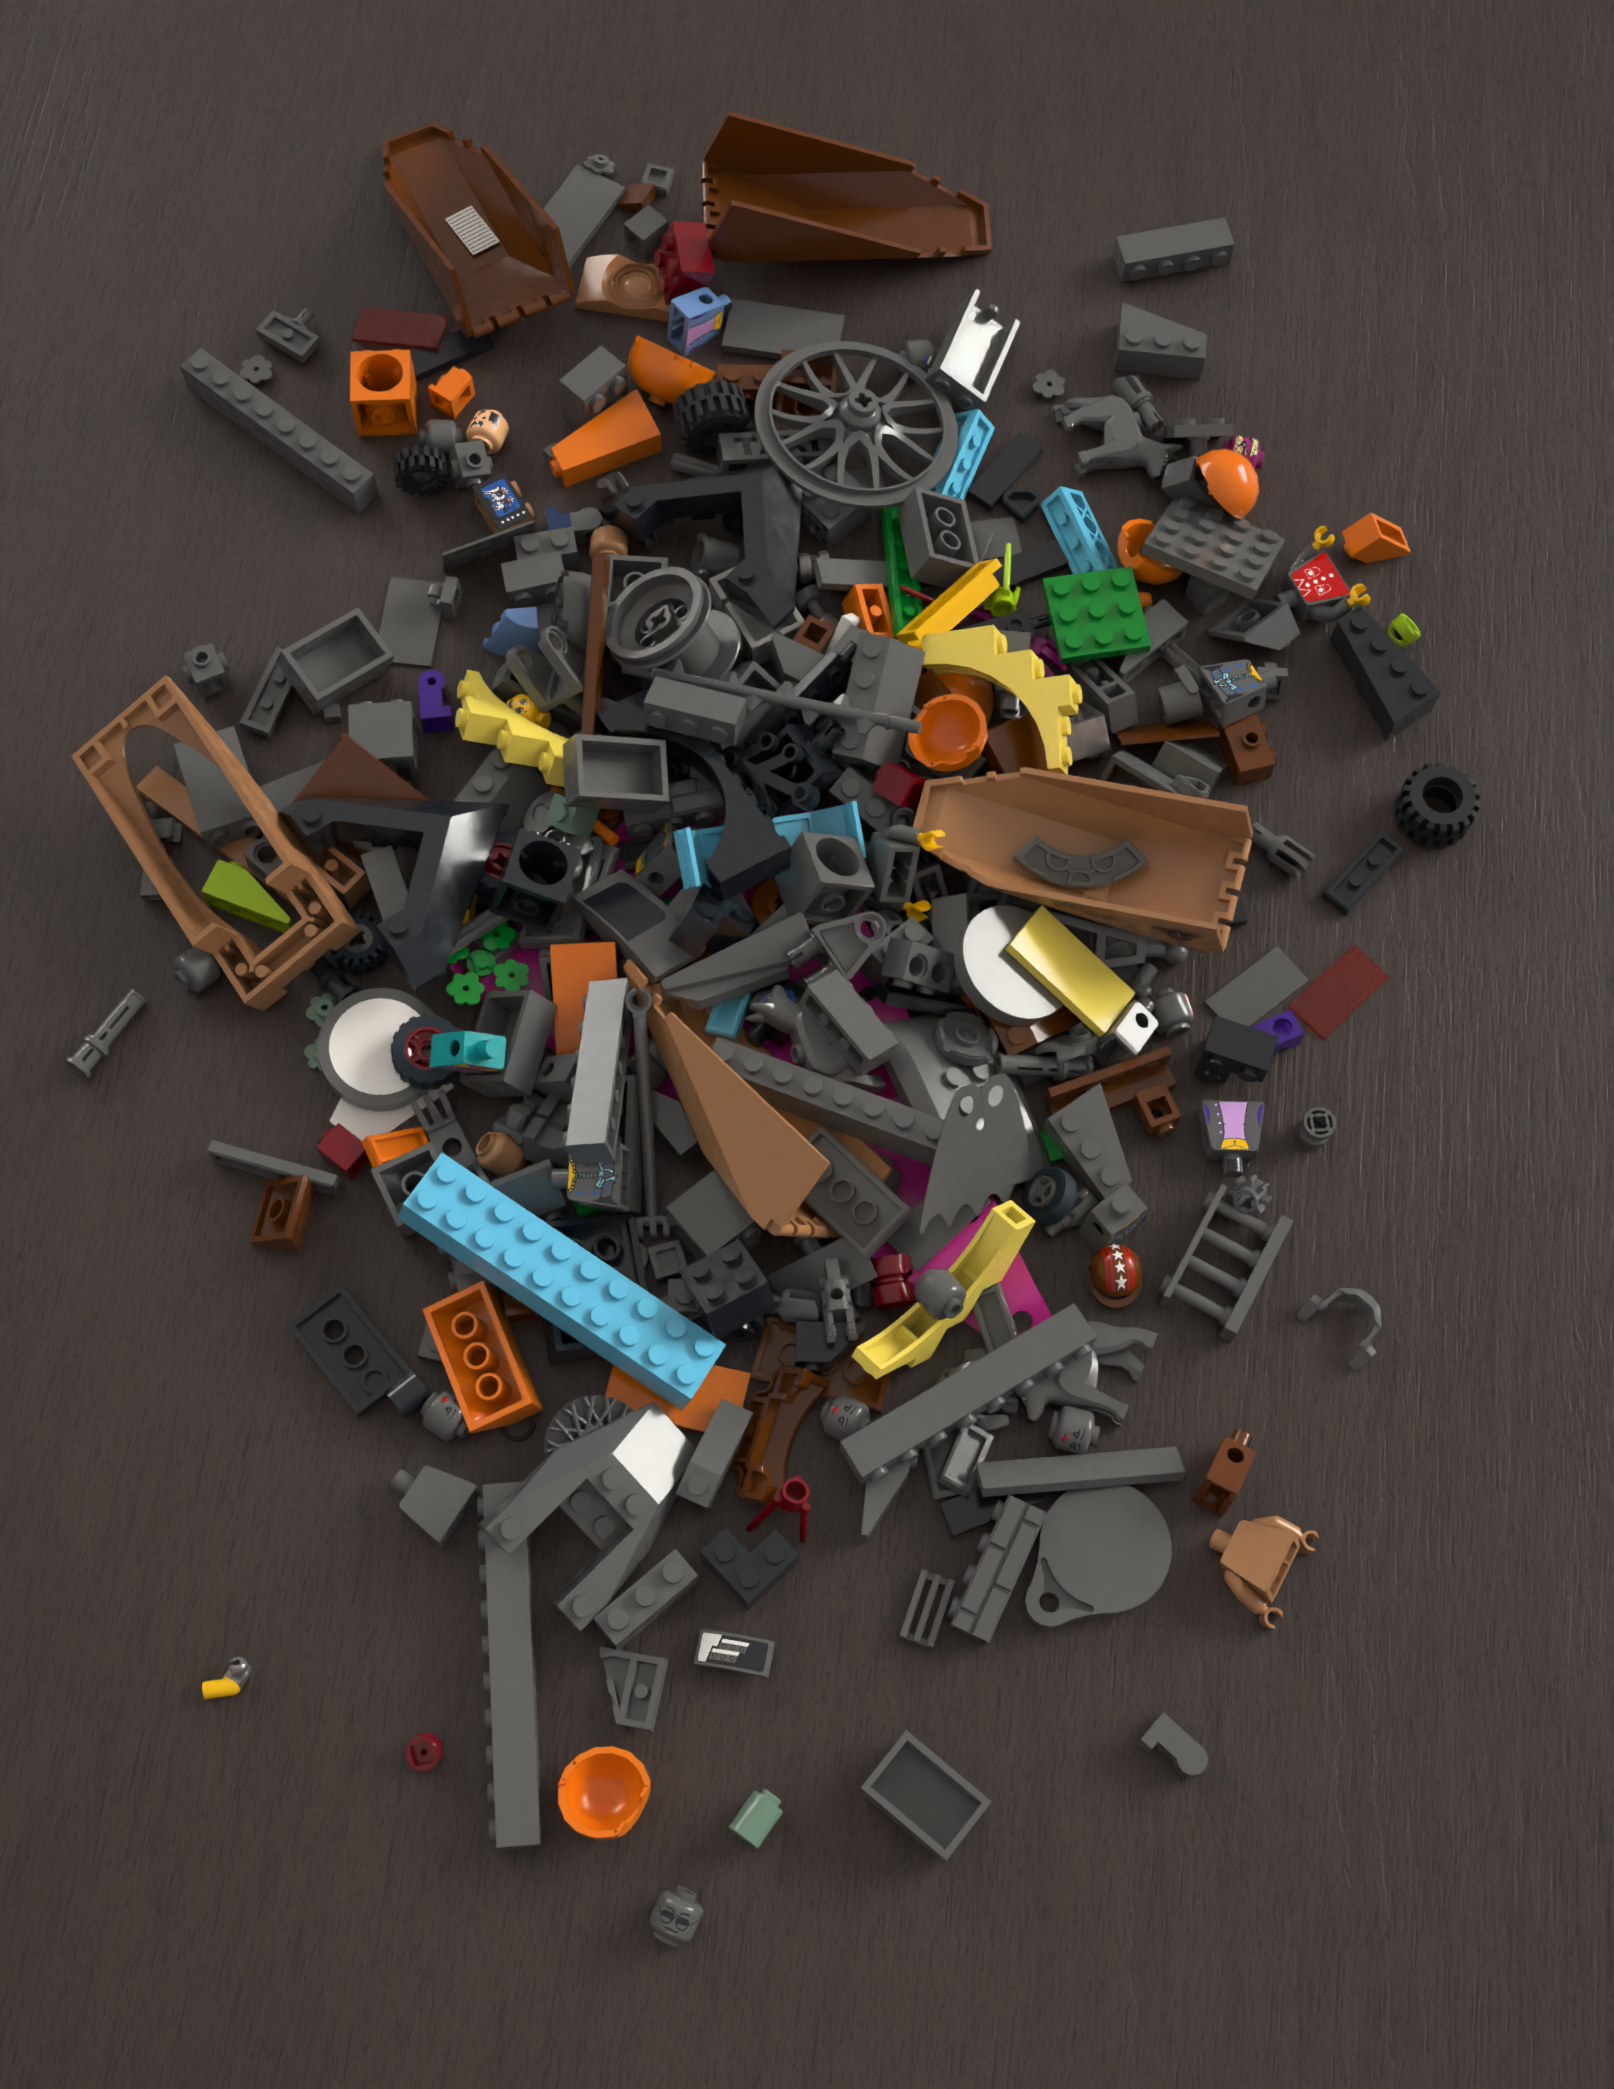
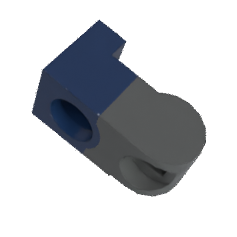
M558 507L546 508L548 530L573 527L576 545L590 543L591 534L594 530L603 526L601 513L592 507L570 513H558Z

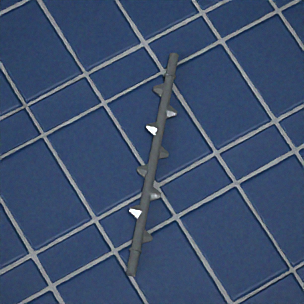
M676 658L666 669L655 667L648 670H633L622 666L623 674L648 678L652 682L655 676L744 697L746 698L747 710L750 712L756 710L763 702L802 711L804 722L807 725H812L822 714L856 721L861 735H866L874 726L885 727V730L895 729L920 734L922 730L921 721L896 717L892 713L886 715L850 707L847 694H841L833 703L795 696L792 684L789 681H785L776 692L739 684L737 674L734 671H730L721 681L684 673L681 660Z

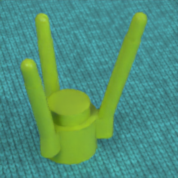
M1010 543L1005 545L1003 587H998L990 595V598L988 596L984 600V609L991 610L992 615L995 617L1017 612L1016 605L1021 588L1017 586L1014 592L1010 591Z

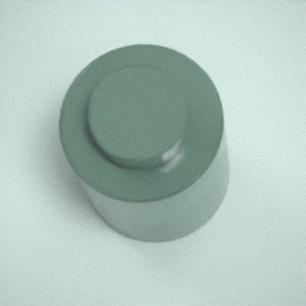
M763 1789L761 1794L754 1790L729 1825V1829L748 1844L758 1849L782 1815L783 1811L778 1807L782 1801L766 1789Z

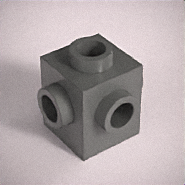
M483 440L454 443L448 454L449 476L451 479L454 478L456 488L467 487V490H473L472 486L487 480L492 474V459L486 455Z
M212 643L196 646L191 651L183 653L187 663L186 666L182 667L189 684H196L201 698L230 688L225 671L230 668L223 652L217 654Z

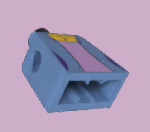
M702 287L672 299L667 340L686 357L720 333L723 314L732 310L730 298L726 294L717 297L709 288Z

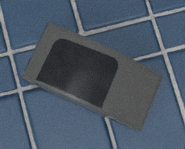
M622 869L573 895L570 899L604 942L616 941V948L626 960H634L652 983L659 981L702 956L706 949L704 947L697 957L694 958L668 939L679 917L648 888Z

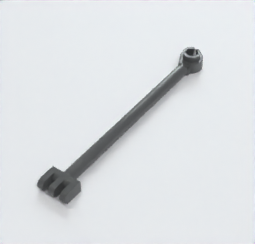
M640 987V994L645 997V1003L642 1006H636L633 1003L632 998L637 994L636 988L631 989L627 993L625 1002L627 1008L633 1012L646 1214L636 1216V1229L638 1240H643L645 1236L643 1226L650 1227V1239H657L656 1225H663V1237L670 1238V1226L667 1223V1214H659L646 1015V1011L652 1003V996L648 990Z

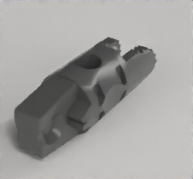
M838 1258L825 1259V1278H819L818 1283L823 1306L827 1343L835 1342L837 1337L834 1322L846 1321V1335L849 1341L857 1340L848 1275L841 1276Z

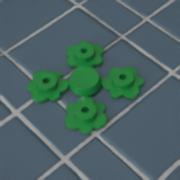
M507 921L479 938L480 941H484L483 946L485 950H475L469 955V950L465 946L449 956V965H454L457 960H465L467 958L466 963L469 970L465 975L455 974L453 982H450L446 987L447 994L450 997H454V1002L457 1005H463L464 1003L470 1006L477 1005L480 1002V994L484 992V985L479 983V978L487 977L492 972L496 977V986L498 988H505V991L520 990V987L528 986V965L517 963L514 959H508L505 964L500 963L496 965V960L490 953L498 948L500 950H507L509 942L515 939L516 932L513 928L508 927Z

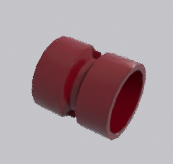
M896 1254L870 1259L878 1275L877 1278L871 1280L876 1283V1286L871 1289L874 1309H895L917 1303L914 1283L908 1281V1278L913 1275L910 1255Z

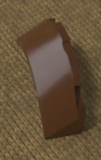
M780 1366L772 1373L771 1383L766 1389L756 1390L745 1408L753 1412V1416L731 1463L732 1470L737 1472L738 1485L735 1489L739 1497L767 1506L773 1496L779 1494L783 1484L786 1482L789 1453L797 1430L812 1405L829 1389L831 1382L805 1368ZM777 1506V1507L775 1508L776 1510H779V1511H782V1512H785V1513H790V1512H786L785 1510H783V1509L781 1508V1506Z

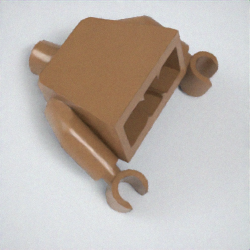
M1276 1515L1254 1518L1251 1522L1241 1520L1233 1535L1216 1529L1209 1544L1211 1549L1223 1554L1220 1564L1225 1572L1224 1579L1236 1598L1251 1612L1259 1614L1260 1624L1268 1629H1275V1626L1270 1624L1267 1619L1268 1614L1273 1612L1278 1618H1283V1612L1277 1607H1267V1602L1273 1603L1297 1552L1310 1554L1316 1551L1306 1544L1305 1538L1311 1541L1319 1539L1317 1532L1309 1530L1302 1533L1300 1527Z

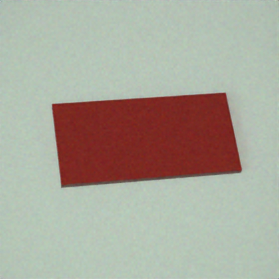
M363 308L352 341L438 350L449 318L447 315Z
M1354 945L1289 1005V1008L1324 1040L1386 982L1390 976Z

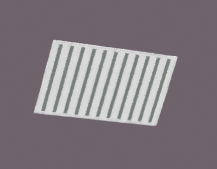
M472 205L445 219L473 255L500 242Z

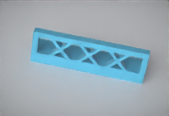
M980 409L955 413L957 427L960 423H964L958 429L957 450L947 474L930 491L964 500L995 429ZM940 441V443H939V445H938V448H937V450H936V452H935V454H934V457L937 456V454H938V452H939V450H940L941 441Z
M1060 486L1040 504L1073 574L1119 568L1083 492Z

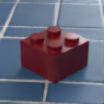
M672 221L667 233H664L662 244L659 250L655 251L654 263L659 268V290L664 295L665 305H670L671 300L702 287H708L715 270L706 223Z

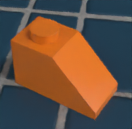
M1369 513L1342 531L1346 553L1351 558L1358 559L1366 564L1405 556L1410 553L1401 527L1373 513Z

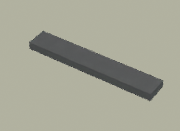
M1176 1447L976 1463L975 1468L982 1497L1184 1480L1185 1469Z

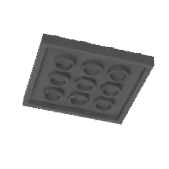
M1181 496L1180 498L1174 497L1144 542L1140 554L1253 600L1282 550L1286 539L1279 537L1274 531L1257 528L1245 519H1236L1228 516L1216 507H1207L1197 503L1192 497Z

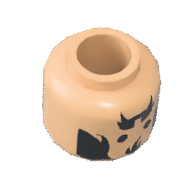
M480 410L473 415L467 428L466 437L468 442L483 440L486 455L496 453L503 446L508 435L509 426L498 411Z

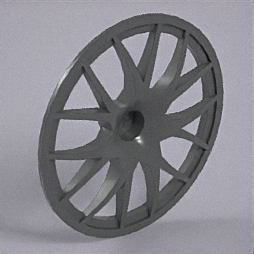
M831 341L812 344L788 354L766 374L757 392L754 406V421L758 438L768 458L777 466L780 472L798 487L816 497L854 508L877 509L902 505L914 487L926 490L933 489L944 478L952 465L957 450L958 427L949 400L943 392L934 388L933 383L925 380L928 374L917 365H912L908 359L885 348L852 341ZM840 355H856L871 358L857 383ZM831 356L845 393H833L823 386L807 362L816 358ZM878 361L891 365L904 373L894 389L882 398L876 397L873 392L865 389ZM800 366L811 391L793 387L781 381L791 371ZM909 377L930 398L916 401H896ZM776 391L821 411L822 414L798 416L772 409L774 394ZM936 408L941 427L927 429L909 428L896 424L892 418ZM773 420L801 431L781 440ZM942 436L941 447L936 457L931 456L913 442ZM818 438L833 439V444L824 454L805 466L788 450V448ZM882 444L893 446L928 465V468L918 476L911 477L890 459ZM855 451L866 460L871 488L844 485L845 460ZM836 461V482L814 473ZM879 468L901 482V484L879 488Z

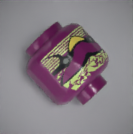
M1233 435L1229 441H1224L1222 449L1241 453L1251 462L1254 469H1261L1265 452L1259 451L1260 444L1257 439Z

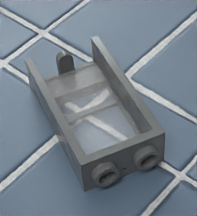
M977 288L960 300L959 308L933 366L925 378L926 381L934 384L936 390L943 392L956 402L959 407L967 411L975 410L986 402L1020 324V321L1015 319L1003 328L993 320L999 312V308L996 305L991 304L982 311L974 306L981 292Z

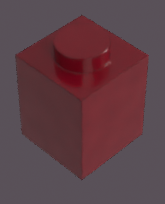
M884 761L882 767L879 768L875 775V783L871 790L900 807L916 809L920 802L925 780L928 779L901 764Z
M339 1123L333 1129H328L322 1134L318 1141L319 1145L316 1147L321 1158L350 1181L370 1161L362 1141Z

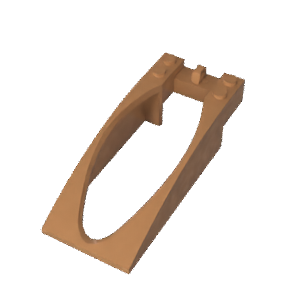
M165 675L71 756L192 946L214 955L244 1004L261 1011L267 1010L288 992L285 986L300 973L308 971L316 964L315 961L329 949L338 951L361 932L322 872L282 816L224 741L170 677ZM138 727H153L162 730L186 743L216 764L222 770L282 860L283 864L265 878L266 884L285 893L302 919L265 950L261 951L255 941L249 939L219 917L188 884L168 855L148 817L128 766L125 748L126 739L131 730Z

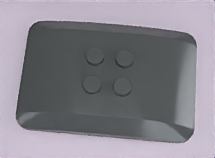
M974 1010L973 1015L981 1018L980 1014ZM929 1014L885 1023L884 1026L893 1032L899 1044L891 1058L884 1065L902 1104L945 1120L952 1098L959 1088L971 1083L976 1086H982L991 1076L997 1075L994 1071V1058L996 1054L1002 1053L999 1046H997L994 1057L987 1064L981 1066H964L955 1063L939 1051L935 1045L933 1033L938 1020L946 1016ZM1006 1074L1010 1078L1016 1092L1025 1125L1031 1159L1008 1184L1020 1185L1028 1183L1038 1171L1045 1167H1050L1051 1163L1036 1121L1015 1075ZM997 1085L990 1091L988 1101L991 1106H996L1003 1097L1001 1086ZM966 1096L961 1100L958 1108L960 1116L966 1117L972 1111L974 1104L972 1097ZM980 1118L976 1124L978 1130L984 1126L983 1118Z

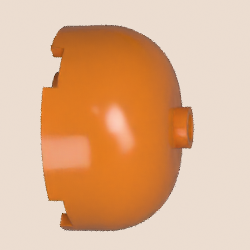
M638 335L628 356V371L635 385L650 394L648 400L663 407L666 402L674 405L677 402V398L685 393V390L695 387L696 384L714 380L717 374Z

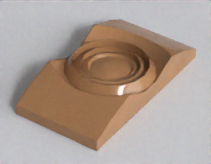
M619 254L598 255L586 258L575 308L664 322L669 321L670 305H665L664 295L659 290L660 273L655 263H637Z

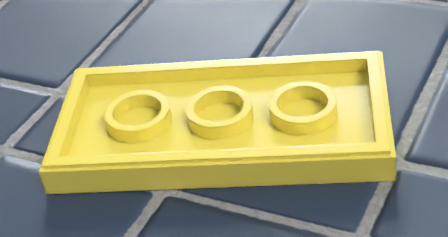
M1042 905L1033 913L1005 948L1008 953L1097 1034L1099 1038L1108 1031L1135 994L1124 981Z

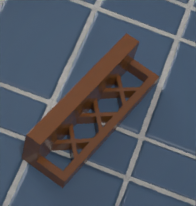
M1165 1046L1048 1088L1044 1104L1049 1115L1052 1116L1101 1083L1109 1111H1113L1131 1104L1135 1093L1165 1082L1169 1090L1174 1089L1177 1082L1168 1065L1172 1053L1169 1047Z

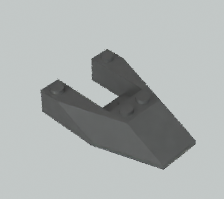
M652 1402L554 1450L478 1525L502 1551L510 1554L558 1506L599 1550L549 1600L571 1626L582 1631L610 1602L649 1552L678 1496L675 1493L696 1448L655 1402Z

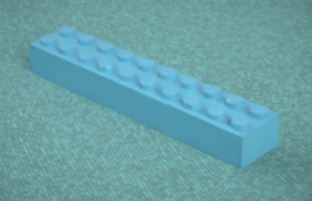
M444 1153L439 1155L402 1205L397 1219L681 1411L692 1399L726 1346L722 1341L716 1340L713 1335Z

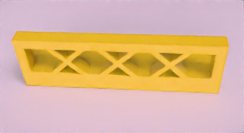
M998 559L977 562L897 633L896 637L898 640L922 650V637L924 635L947 632L953 629L1000 586L993 575L1002 566Z

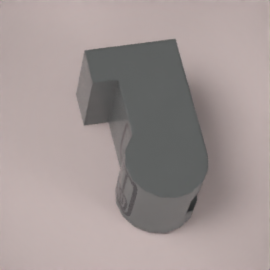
M1164 1712L1158 1716L1137 1742L1147 1753L1155 1746L1172 1761L1174 1770L1184 1778L1196 1777L1205 1770L1208 1764V1756L1204 1748Z

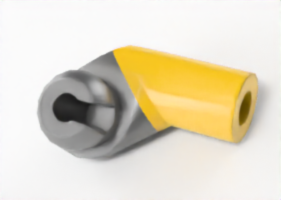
M235 1657L229 1661L228 1671L222 1679L204 1681L202 1683L204 1699L233 1696L239 1693L250 1677L251 1668L247 1660L243 1657Z

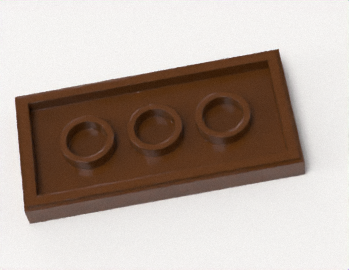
M767 1314L764 1332L761 1335L750 1380L769 1385L772 1380V1373L780 1366L795 1367L796 1323L783 1322L779 1316ZM863 1338L829 1371H822V1374L818 1375L831 1382L829 1389L819 1398L828 1400L845 1394L868 1405L870 1412L881 1414L892 1371L875 1379L852 1358L857 1346L868 1341V1339Z

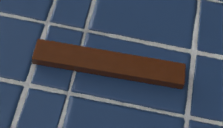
M594 552L592 556L581 734L599 735L596 712L601 710L610 557L605 553Z

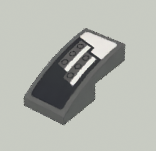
M700 1629L694 1664L699 1667L728 1670L736 1674L769 1678L775 1642L740 1634Z

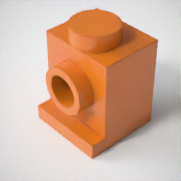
M454 366L447 374L439 378L436 386L430 384L428 387L431 405L454 419L475 396L471 375L466 370L458 369Z

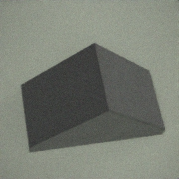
M938 862L916 870L910 897L912 904L920 900H926L930 903L931 909L922 912L928 916L925 919L927 931L932 929L929 921L932 899L948 896Z

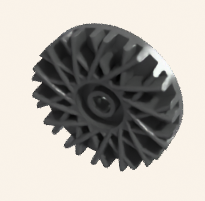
M587 1395L574 1399L563 1406L551 1420L544 1438V1458L546 1459L554 1450L632 1413L634 1410L616 1398L603 1395Z

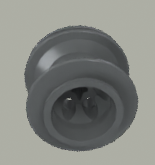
M664 567L653 570L632 582L614 601L606 621L605 642L612 657L618 664L627 669L648 670L655 667L666 669L676 658L681 660L684 673L721 681L729 673L737 659L741 645V634L737 622L729 614L711 609V593L707 584L702 579L684 568ZM639 677L642 690L652 685L653 682L650 679Z

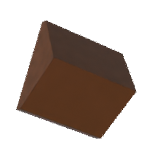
M303 1174L265 1182L249 1244L300 1254L316 1196V1190L308 1176Z

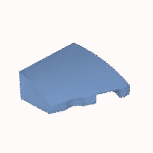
M537 607L505 609L501 615V620L492 627L490 639L484 638V650L506 657L508 650L521 644L542 655V651L538 646V641L541 638Z

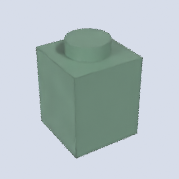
M555 792L544 822L569 834L590 837L600 809L566 807L565 795Z

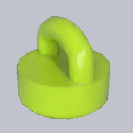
M1400 614L1392 620L1387 629V635L1399 648H1404L1420 637V631L1407 615ZM1395 630L1401 635L1402 640L1397 639Z

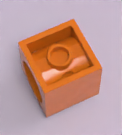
M363 350L351 352L350 404L358 436L417 434V382L410 350Z

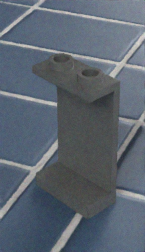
M231 726L215 731L249 773L235 727ZM179 742L173 744L199 830L207 849L223 847L230 842L246 837H254L262 833V830L222 770L186 743Z

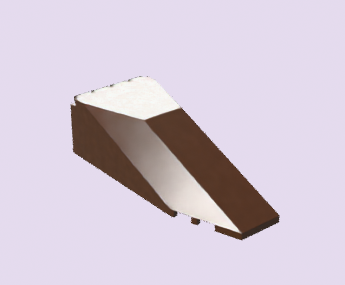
M731 111L727 112L703 155V161L707 162H703L700 165L702 222L706 223L713 259L725 262L895 259L989 255L992 251L989 204L961 188L957 194L939 184L941 177L934 174L932 179L913 170L915 163L910 160Z
M434 122L382 142L383 160L385 163V168H383L385 193L466 337L473 335L474 338H478L493 332L495 326L500 329L521 321L520 316L522 315L528 318L546 311L547 305L553 308L571 301L572 291L575 289L559 227L488 145L484 144L480 146V149L474 147L471 138L466 136L460 141L455 138L453 130ZM471 205L500 241L475 255L469 251L445 220Z

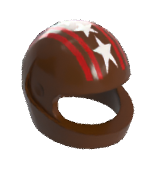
M1111 1244L1099 1249L1092 1257L1088 1266L1090 1287L1095 1299L1103 1306L1119 1309L1131 1304L1137 1298L1142 1284V1260L1136 1252L1125 1245ZM1098 1289L1110 1296H1129L1120 1300H1112L1104 1297Z

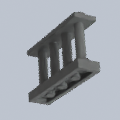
M1221 1184L1217 1193L1209 1192L1202 1206V1209L1207 1212L1174 1276L1172 1277L1167 1274L1158 1292L1163 1294L1159 1305L1164 1308L1172 1295L1218 1319V1323L1224 1326L1219 1337L1232 1342L1294 1220L1281 1215L1276 1224L1272 1222L1267 1224L1248 1213L1241 1212L1236 1207L1221 1200L1227 1189V1186ZM1214 1212L1261 1235V1239L1266 1241L1262 1252L1257 1249L1253 1252L1207 1228ZM1200 1239L1248 1263L1247 1267L1252 1269L1248 1280L1244 1278L1239 1280L1193 1256L1192 1254ZM1187 1267L1233 1291V1295L1238 1298L1234 1307L1231 1308L1227 1305L1224 1308L1178 1284L1185 1268Z

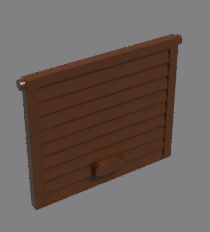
M343 732L340 735L341 741L292 803L305 796L403 800L428 799ZM353 841V844L338 843L361 862V855L375 848L371 843Z

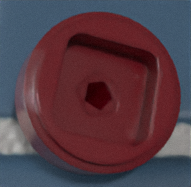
M424 1732L415 1735L405 1748V1759L408 1765L419 1772L433 1769L443 1756V1747L440 1740L431 1733Z

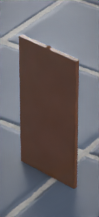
M1209 719L1189 720L1166 726L1165 723L1133 725L1114 733L1121 745L1220 737V733Z

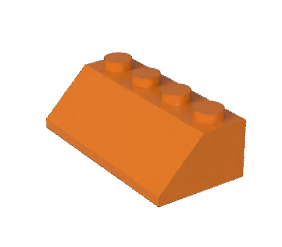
M483 1280L422 1309L470 1433L512 1425L543 1410L495 1288Z

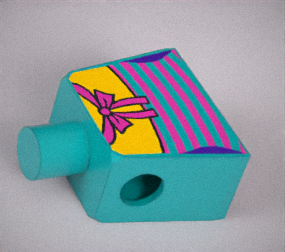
M472 1031L433 1034L430 1068L489 1075L501 1071L504 1068L506 1038L504 1036ZM452 1047L453 1049L460 1047L456 1056L452 1054Z

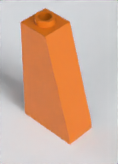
M638 389L631 391L551 448L553 460L549 461L553 476L555 478L560 477L564 487H568L661 452V433Z

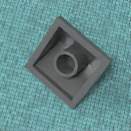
M1188 740L1165 741L1152 764V767L1172 779L1176 775L1198 778L1208 784L1210 792L1229 766Z

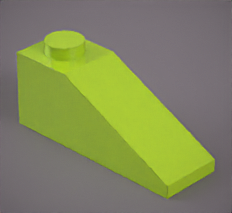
M218 859L201 890L207 905L281 933H285L293 926L291 918L248 872L245 866L235 861L227 863Z

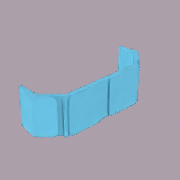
M856 801L831 808L772 819L775 831L779 836H785L790 846L793 845L802 831L856 837L864 859L867 858ZM724 826L700 830H691L690 827H686L673 832L684 890L698 889L703 883L712 887L706 878L704 860L712 856L719 843Z

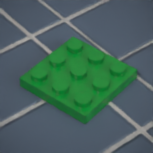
M1132 566L1043 578L1042 589L1060 664L1150 651L1151 642Z

